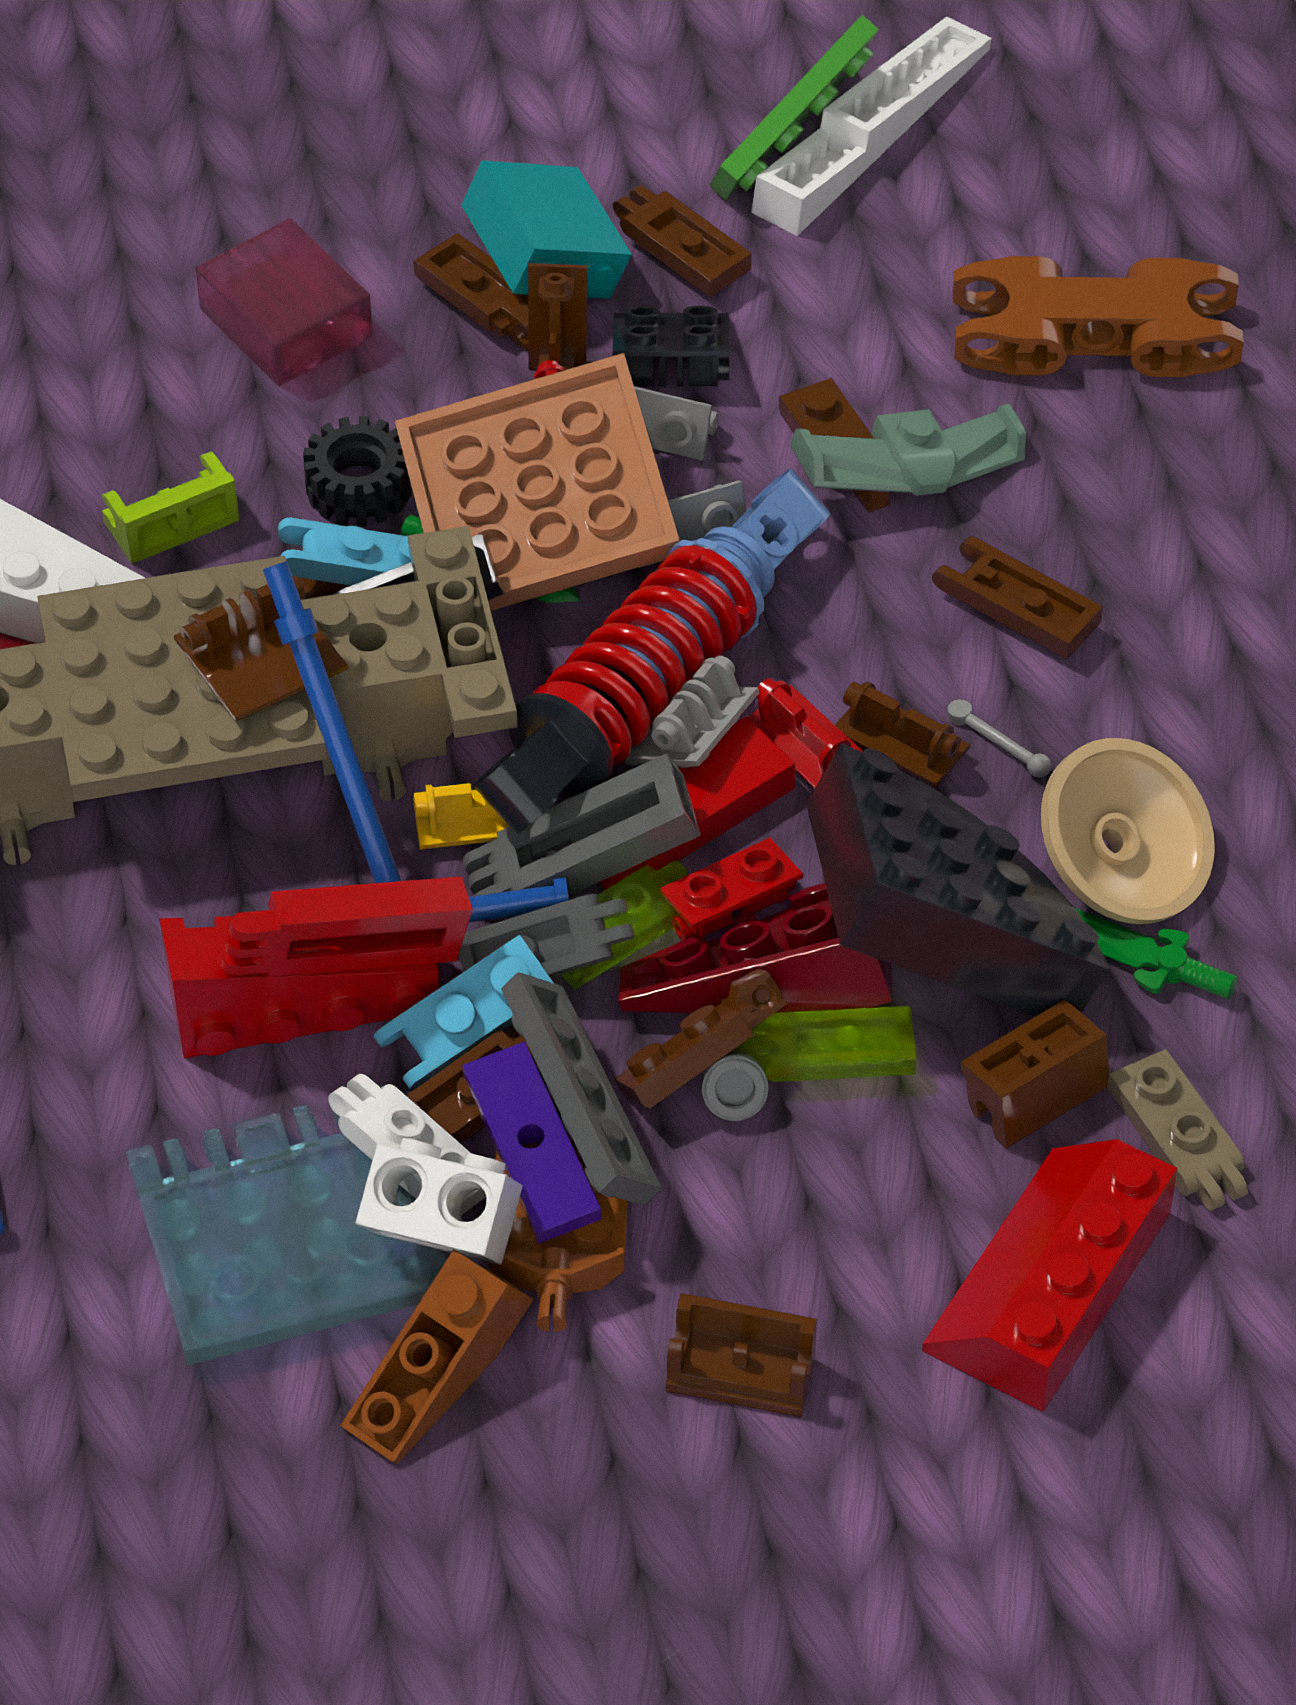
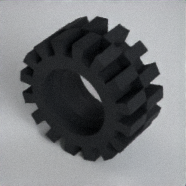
M359 416V424L350 425L349 417L339 419L338 429H334L330 423H327L321 427V437L313 433L308 439L309 448L304 447L303 452L306 495H308L312 508L319 507L320 516L326 520L336 513V524L347 526L349 518H356L357 527L367 526V517L374 516L377 524L387 521V509L396 515L402 510V501L408 503L411 497L412 486L397 428L389 432L388 422L379 419L375 427L370 426V417ZM353 466H368L377 469V471L369 475L360 477L345 476L339 473Z

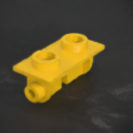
M470 783L432 787V784L425 785V792L413 793L420 850L492 842L498 839V831L509 827L477 790H471Z

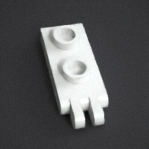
M358 1074L347 1082V1088L339 1087L328 1097L332 1110L340 1116L338 1125L341 1132L371 1160H373L377 1144L399 1149L402 1138L437 1146L442 1149L439 1159L459 1164L464 1163L466 1153L472 1154L392 1084H387L380 1088L366 1075ZM419 1174L410 1175L400 1183L415 1199L418 1198L422 1189V1181ZM483 1189L472 1191L463 1199L460 1207L461 1215L486 1197Z

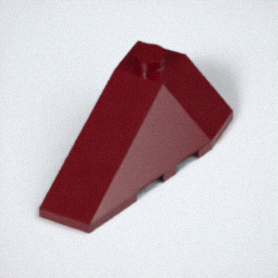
M822 883L789 895L788 899L791 907L758 921L752 911L732 919L735 927L729 929L722 937L708 943L703 938L690 937L621 967L618 1001L622 1011L693 1013L707 1005L716 1007L721 1004L722 999L728 998L731 982L760 968L771 975V978L787 1002V1005L771 1016L833 1017L845 1013L858 1015L873 1011L881 1004L892 1002V966L888 962L840 945L826 884Z

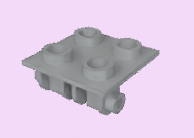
M717 656L704 660L700 665V669L693 676V680L687 681L682 686L681 691L672 698L668 707L655 718L649 735L639 746L631 748V753L624 763L629 765L644 764L667 753L678 767L699 766L708 758L712 749L731 726L740 719L741 714L760 693L758 687H738L734 676L735 666L728 658Z

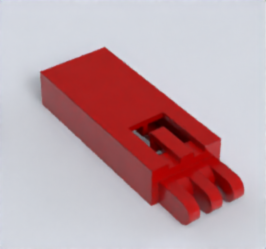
M747 716L738 720L712 749L708 758L699 766L678 767L684 775L701 835L599 882V884L608 893L612 894L641 876L646 880L651 879L794 790L796 763Z
M462 876L271 891L268 902L269 910L240 912L232 917L220 966L223 971L230 975L266 973L267 978L455 962L457 961L473 908Z

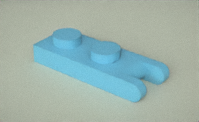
M285 518L278 525V536L282 542L303 546V551L290 549L280 555L285 556L292 576L352 586L411 562L408 536L365 530L357 526H341L298 518Z
M520 934L381 1027L373 1035L380 1047H386L405 1035L423 1062L408 1071L402 1078L410 1090L425 1083L499 1029L504 1030L512 1024L511 1017L513 1013L501 988L517 972L553 983Z

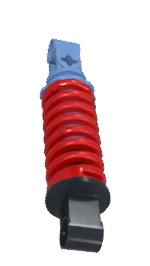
M792 468L786 470L761 491L750 503L752 506L731 527H716L698 540L688 541L683 539L677 542L667 552V557L659 565L658 570L650 573L641 583L639 589L633 591L624 600L621 607L614 610L603 622L602 626L596 628L584 641V644L572 652L566 659L565 664L555 669L546 680V684L539 686L532 694L523 697L515 705L517 710V727L509 729L514 748L485 772L473 787L516 834L525 830L544 814L559 798L558 794L560 792L576 796L610 780L613 768L621 765L631 753L632 747L639 746L649 735L655 718L668 707L672 698L681 691L682 686L687 681L693 680V676L700 669V665L704 660L722 656L723 652L731 650L740 638L749 635L759 625V615L764 611L763 598L774 585V569L831 514Z

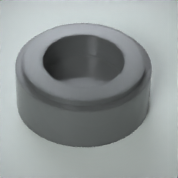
M731 1051L703 1071L701 1090L703 1099L712 1113L728 1121H741L754 1116L763 1107L768 1096V1081L762 1065L754 1057L744 1052Z

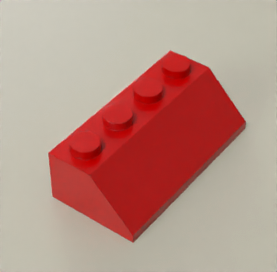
M1118 1139L1053 1148L923 1342L922 1351L1044 1412L1171 1214L1178 1168Z

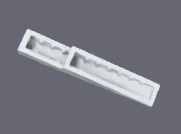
M945 17L824 108L821 128L756 176L752 213L798 236L990 50L992 38L949 17Z

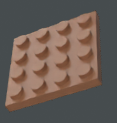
M624 353L395 421L423 532L427 533L469 526L471 537L482 534L487 542L504 592L503 595L488 600L491 611L665 560L667 552L680 541Z

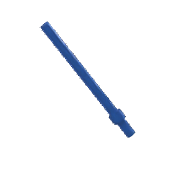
M287 561L265 568L263 573L280 619L274 620L282 645L287 643L290 645L374 882L401 881L313 636L319 630L311 608L304 610Z

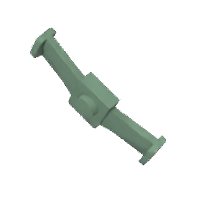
M1007 403L999 406L996 412L945 430H941L931 411L927 409L876 415L871 431L874 439L811 435L808 429H795L790 444L814 488L912 493L916 496L944 493L947 488L1025 460L1026 431L1011 405Z

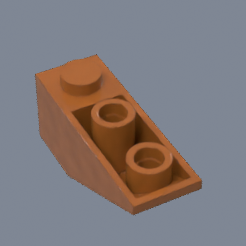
M454 1249L340 1426L393 1463L398 1464L496 1359L534 1299L481 1263Z

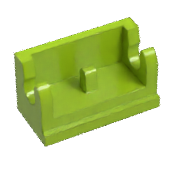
M210 451L199 456L206 468L199 472L200 477L171 489L166 488L158 491L156 495L125 506L114 490L102 494L106 506L109 507L102 510L103 522L131 564L239 521L235 480L230 472L227 473L213 452Z

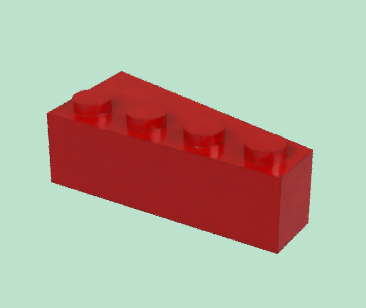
M233 916L215 917L213 927L185 928L183 918H159L171 1000L184 1059L201 1055L216 1056L232 1049L264 1043H284L295 1037L332 1030L348 1031L359 1025L395 1019L439 989L436 963L267 978L266 973L230 975L223 971L220 961L225 950V942Z

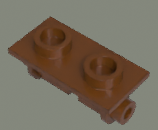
M528 264L529 369H537L540 363L547 360L558 362L566 370L587 364V265Z
M854 681L845 691L843 703L850 708L837 721L835 726L858 747L862 749H875L884 753L895 762L897 768L935 788L970 749L969 743L961 740V737L954 734V727L948 723L942 725L912 708L909 711L900 707L901 702L876 690L875 685L869 681L862 685Z

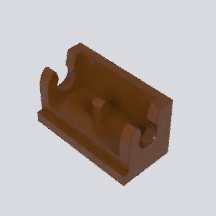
M1065 999L962 1060L961 1071L966 1075L968 1102L974 1116L979 1117L989 1109L992 1116L991 1125L994 1137L1007 1149L1108 1087L1109 1079L1107 1034Z
M681 1293L676 1310L675 1338H670L668 1345L666 1391L802 1417L815 1362L817 1319Z

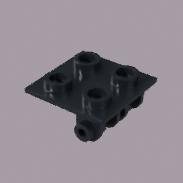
M645 305L629 307L625 310V313H614L612 356L624 353L634 386H654V357H659V387H665V357H677V387H683V357H689V386L718 387V381H729L730 377L729 313H718L716 308L702 305L687 307L683 310V313H660L658 308Z

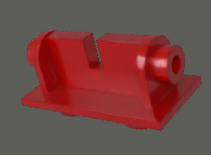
M768 678L759 684L758 689L760 693L756 696L759 700L758 709L749 715L748 718L796 763L795 772L813 789H815L841 743L863 752L791 684L788 685L782 680L775 682L772 678Z
M769 837L661 887L660 893L679 914L672 918V925L678 938L681 941L690 937L704 939L705 935L733 923L732 911L736 909L741 915H744L751 911L755 913L776 902L780 904L786 901L788 893L795 890V882L803 878V873Z

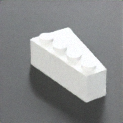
M0 499V633L35 643L45 642L37 596L145 578Z

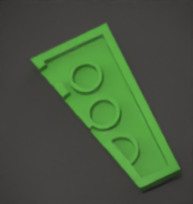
M861 15L720 165L709 186L725 200L739 187L748 192L755 185L756 176L769 167L764 161L776 149L783 154L803 132L804 128L801 124L812 113L819 116L823 109L839 93L837 88L849 76L852 79L856 77L875 54L868 47L879 29Z

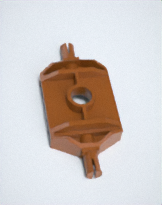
M553 1098V1102H552V1103H553V1105H554V1107H555V1109H556V1111H557V1114H558V1116H559V1118H560L561 1113H560V1111H559V1109H558V1107H557V1105H556V1103H555V1100H554V1098ZM567 1134L585 1173L586 1165L574 1140ZM532 1142L524 1145L523 1147L531 1149L536 1148L541 1144ZM496 1150V1160L502 1162ZM591 1184L590 1186L601 1208V1220L538 1244L519 1201L502 1265L488 1262V1268L515 1287L537 1292V1298H539L537 1326L547 1332H550L552 1308H554V1332L562 1331L567 1325V1299H571L572 1293L600 1290L624 1272L628 1201L616 1197H606L599 1193Z

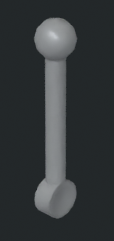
M958 699L950 702L948 705L947 718L951 724L957 726L967 724L1027 764L1028 771L1032 776L1037 778L1045 777L1051 771L1052 764L1048 756L1041 753L1032 754L972 714V706L968 701Z

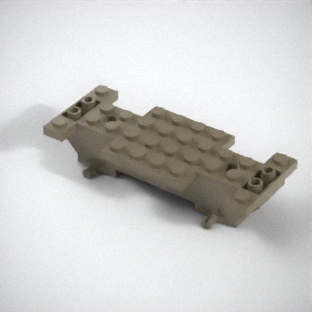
M469 526L408 535L409 556L415 582L301 600L304 609L311 608L316 625L348 665V670L329 678L360 767L363 772H375L380 798L385 801H391L389 781L392 783L395 800L401 799L406 794V787L403 783L400 768L415 760L447 755L446 738L454 733L456 738L517 727V710ZM285 556L37 596L45 642L0 649V835L4 851L3 858L6 863L17 865L14 845H18L21 864L27 862L31 857V851L26 831L43 823L75 818L73 802L320 760L324 776L336 774L306 690L235 722L174 640V635L181 632L180 628L189 624V616L195 613L201 615L222 605L223 601L228 598H232L239 606V594L246 590L250 591L256 598L255 589L267 584L263 569L285 562Z

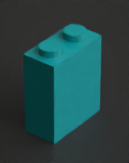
M481 160L461 206L512 293L528 295L529 263L587 265V298L610 299L632 253L580 169L570 166Z

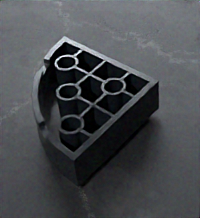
M841 743L806 802L840 945L1035 1017L1065 999L1082 1013L1109 971V967L1097 943L1099 936L1091 926L1083 921L1074 906L1052 881L1018 850L1020 847L1018 840L1003 828L993 825L988 826L973 813L939 791L897 769L895 762L884 753L869 748L861 752Z

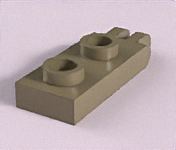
M1167 1049L1109 1073L1108 1091L1153 1155L1178 1168L1175 1186L1183 1196H1188L1195 1192L1209 1211H1213L1225 1204L1223 1192L1217 1182L1233 1201L1248 1194L1247 1184L1240 1173L1245 1170L1242 1154Z

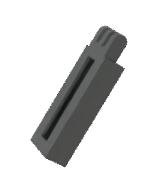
M666 753L550 807L519 834H516L510 827L498 831V839L468 852L463 857L466 873L469 874L468 882L471 892L475 894L474 896L553 885V879L566 877L568 895L570 896L700 836L701 833L684 775ZM573 842V844H571V845H569V846H567V847H564V848H562V849H560V850H558V851H555V850H557V849H559V848H561V847H563V846H565V845L570 844V843ZM547 854V856L535 861V859Z

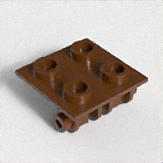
M292 576L300 599H305V592L301 582L296 576ZM268 584L255 589L256 598L248 590L239 594V606L232 598H228L223 601L222 605L201 615L195 613L189 616V624L180 628L181 632L174 635L176 643L235 722L305 690L289 643L282 645L274 620L280 619ZM317 626L319 632L313 634L327 675L331 678L348 670V665Z

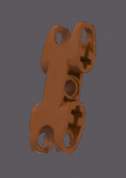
M1009 256L973 262L954 270L953 303L966 311L991 316L973 318L955 327L954 359L972 368L1021 376H1040L1056 372L1065 364L1067 355L1131 356L1132 366L1136 371L1151 377H1186L1225 370L1241 363L1244 343L1243 330L1235 327L1232 323L1205 318L1204 316L1221 314L1236 306L1239 287L1238 274L1220 265L1184 258L1142 259L1128 269L1126 278L1063 277L1062 269L1056 261L1040 256ZM981 280L990 282L996 287V290L972 292L965 287L971 282ZM1215 283L1225 287L1218 294L1206 295L1195 293V290L1204 284ZM974 339L998 341L993 347L983 350L973 349L967 345L969 341ZM1215 341L1229 344L1225 350L1213 353L1206 352L1198 346L1199 343Z

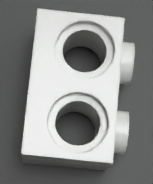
M402 1138L399 1149L377 1144L355 1224L374 1234L450 1253L455 1249L468 1257L502 1265L523 1187L517 1181L503 1174L506 1166L505 1163L466 1153L463 1164L439 1159L441 1148L408 1138ZM419 1174L422 1181L420 1195L413 1203L407 1206H399L397 1201L399 1184L406 1177ZM483 1189L487 1200L484 1212L473 1221L463 1222L460 1214L463 1199L470 1192Z

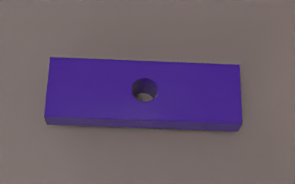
M519 1043L462 1065L464 1078L500 1159L506 1164L505 1170L508 1176L523 1185L519 1201L538 1244L601 1220V1208L526 1043ZM532 1142L541 1144L538 1147L531 1149L523 1147L524 1145Z

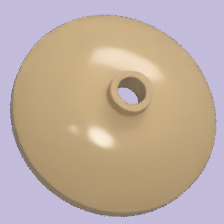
M1105 738L1087 743L1064 758L1051 774L1045 787L1041 805V826L1044 843L1059 876L1081 901L1096 912L1117 921L1131 924H1151L1176 915L1196 900L1206 886L1213 867L1215 852L1214 832L1207 806L1200 792L1189 776L1172 759L1159 750L1138 741L1124 738ZM1103 839H1105L1108 842L1110 850L1105 845Z

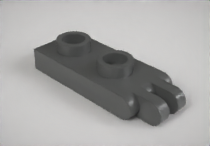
M597 894L584 895L466 932L459 951L463 972L519 934L550 978L612 959L614 955L611 945L635 937L632 924H623L606 929L605 920L624 915L628 912L625 899H616L599 904Z

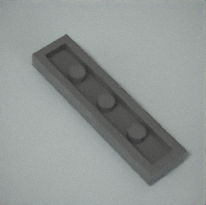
M517 972L501 988L513 1013L511 1017L512 1023L530 1048L542 1081L550 1090L561 1113L560 1120L566 1133L574 1140L586 1165L585 1175L589 1183L606 1197H616L645 1205L662 1187L563 986Z

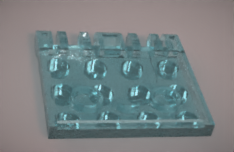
M308 1105L293 1108L292 1113L295 1127L300 1140V1144L293 1146L289 1145L279 1112L233 1123V1132L240 1159L229 1162L219 1128L204 1131L203 1148L207 1161L211 1163V1167L188 1172L184 1147L180 1145L178 1138L164 1141L165 1157L171 1175L169 1178L162 1179L152 1145L125 1151L132 1184L140 1204L187 1366L417 1305L445 1263L442 1250L374 1234L355 1224L373 1160L344 1136L341 1130L339 1134L319 1139L315 1117L310 1112ZM332 1110L335 1125L340 1129L338 1125L340 1116ZM399 1184L397 1189L399 1206H407L413 1203L416 1199Z

